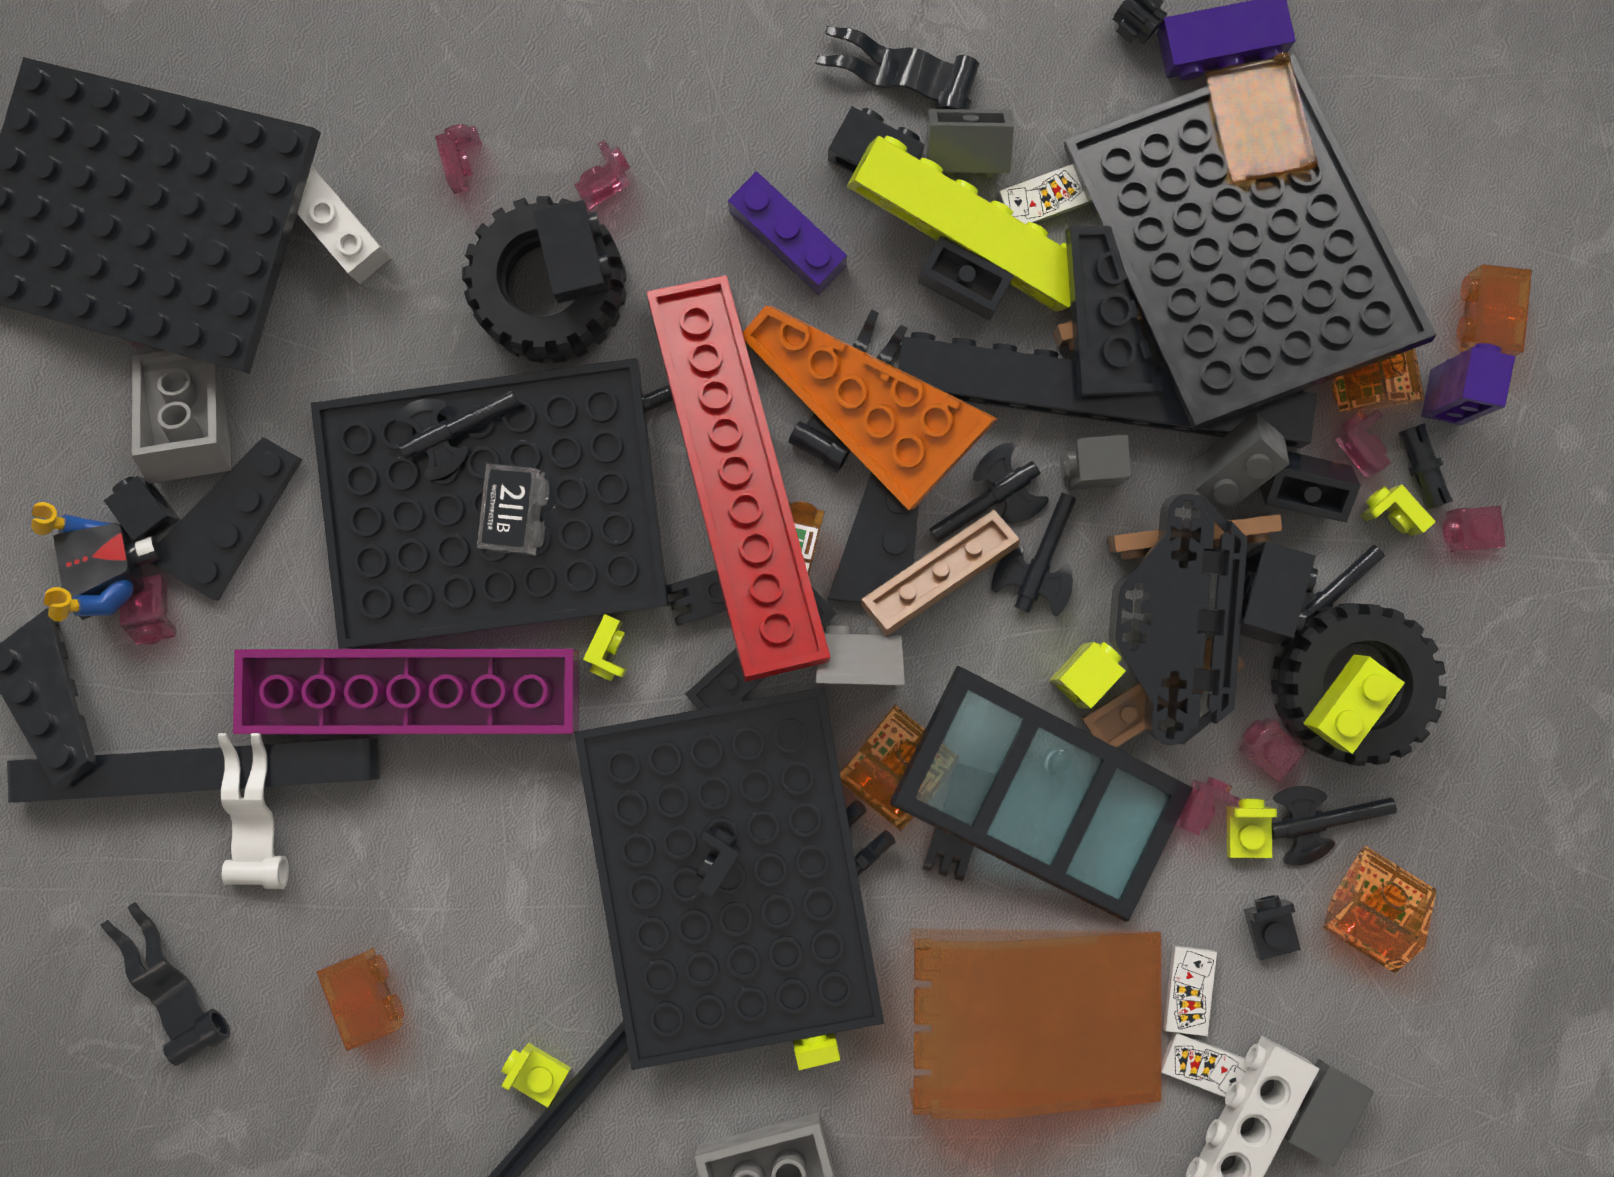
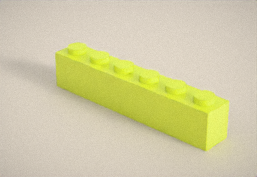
M878 136L869 144L848 182L847 188L934 240L938 241L939 237L942 236L1013 274L1014 277L1010 285L1055 312L1070 307L1066 243L1059 245L1047 237L1049 233L1043 227L1032 222L1025 224L1012 216L1013 210L998 201L990 203L977 195L978 189L972 184L957 179L955 182L943 175V169L937 163L927 158L919 160L906 152L907 147L899 140L890 136H885V138Z

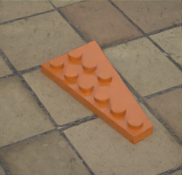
M766 305L742 332L744 341L908 510L915 509L998 420V418L773 306Z

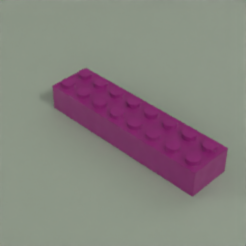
M234 649L233 734H574V732L579 731V650Z

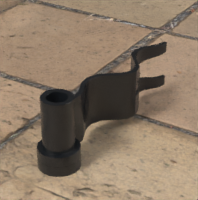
M827 26L826 35L855 44L874 62L881 65V68L871 66L861 59L849 55H818L815 64L846 69L856 74L866 83L876 87L890 88L898 86L914 90L929 99L938 101L935 109H970L971 100L969 95L979 67V62L975 58L967 55H958L953 64L917 48L891 49L884 47L867 34L855 29Z
M872 309L858 338L853 344V347L865 353L879 315L875 310ZM900 325L876 358L890 364L908 328ZM815 413L808 424L801 421L797 423L788 443L822 460V466L835 473L841 470L851 452Z
M134 902L128 906V909L139 924L146 940V963L148 970L141 963L138 948L127 935L117 929L109 920H106L100 926L121 949L124 956L125 973L131 985L141 994L148 997L156 1006L162 1025L170 1038V1041L163 1046L164 1054L171 1064L178 1066L207 1046L215 1047L229 1038L230 1028L225 1018L217 1010L210 1009L204 1013L191 982L166 960L162 952L160 934L156 925L140 909L138 904Z

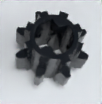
M1124 0L1112 18L1119 26L1116 32L1130 44L1134 39L1144 44L1159 28L1163 18L1167 16V13L1161 9L1164 1Z

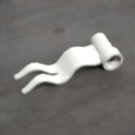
M218 733L219 744L225 759L221 802L224 810L230 814L232 821V860H225L223 863L222 881L225 885H263L265 889H284L288 882L289 864L286 856H274V818L264 801L267 754L261 734L251 733L253 763L244 798H241L239 789L241 767L237 751L230 742L227 733Z

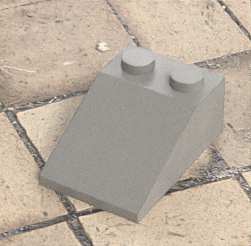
M167 351L133 355L132 457L148 484L231 471V437L220 366Z
M826 626V634L824 633L831 658L830 662L817 665L816 684L904 685L902 635H892L891 633L886 637L879 627H867V634H851V626Z

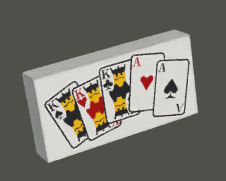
M1073 164L1003 189L998 194L1001 203L1013 210L1012 216L1025 224L1027 222L1036 224L1089 204Z
M1172 946L1163 1025L1165 1031L1208 1036L1217 957L1216 951Z
M1173 1032L1159 1070L1164 1074L1226 1097L1229 1087L1236 1081L1240 1083L1248 1068L1244 1064L1245 1058L1183 1033Z

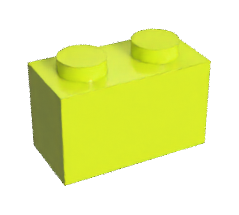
M1089 642L1082 644L1049 681L1078 708L1091 709L1126 670L1118 664L1122 657L1105 642L1101 645Z
M1354 654L1303 724L1335 748L1353 754L1405 682L1371 657Z

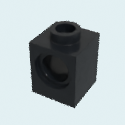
M131 476L121 480L112 488L113 494L104 500L130 538L136 542L151 536L156 538L180 520L155 484H148L146 479L140 476L135 478Z

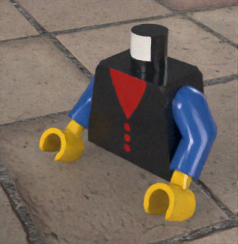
M39 502L33 506L32 515L37 518L32 519L31 528L36 534L47 535L53 529L59 530V534L53 535L62 588H50L45 592L44 604L49 606L48 616L53 621L60 622L65 620L69 612H73L75 616H79L82 620L92 616L113 615L132 596L140 593L145 587L141 566L162 559L159 545L153 536L135 542L121 524L91 520L67 514L57 517L55 507L46 502Z

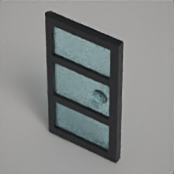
M956 666L891 796L890 805L1127 922L1130 920L1193 787L967 669Z

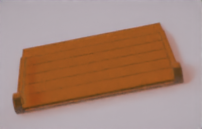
M1282 52L1274 56L1273 59L1224 67L1219 71L1205 73L1232 184L1310 170L1318 165L1289 53Z

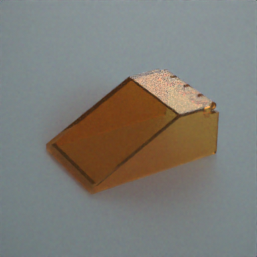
M910 929V939L914 946V980L931 981V987L914 988V1024L931 1025V1031L914 1032V1068L931 1070V1075L914 1076V1088L909 1089V1100L913 1115H931V1119H1006L1161 1102L1160 931Z

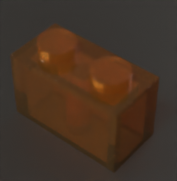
M1482 264L1469 272L1468 276H1465L1460 293L1461 300L1465 301L1464 316L1458 322L1456 333L1457 340L1461 341L1460 352L1466 351L1478 343L1499 346L1502 348L1501 353L1513 356L1524 352L1532 270Z
M373 947L316 971L346 1051L391 1034L403 1026L401 1018L404 1017L402 1003L396 994L391 995L386 979L389 978L387 964L382 955H376Z

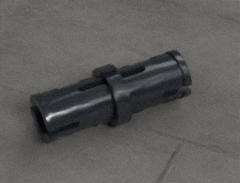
M1424 423L1401 431L1398 434L1401 436L1412 466L1408 468L1411 476L1415 475L1426 504V510L1452 502L1453 498L1450 496L1440 466L1443 465L1441 457L1436 458Z

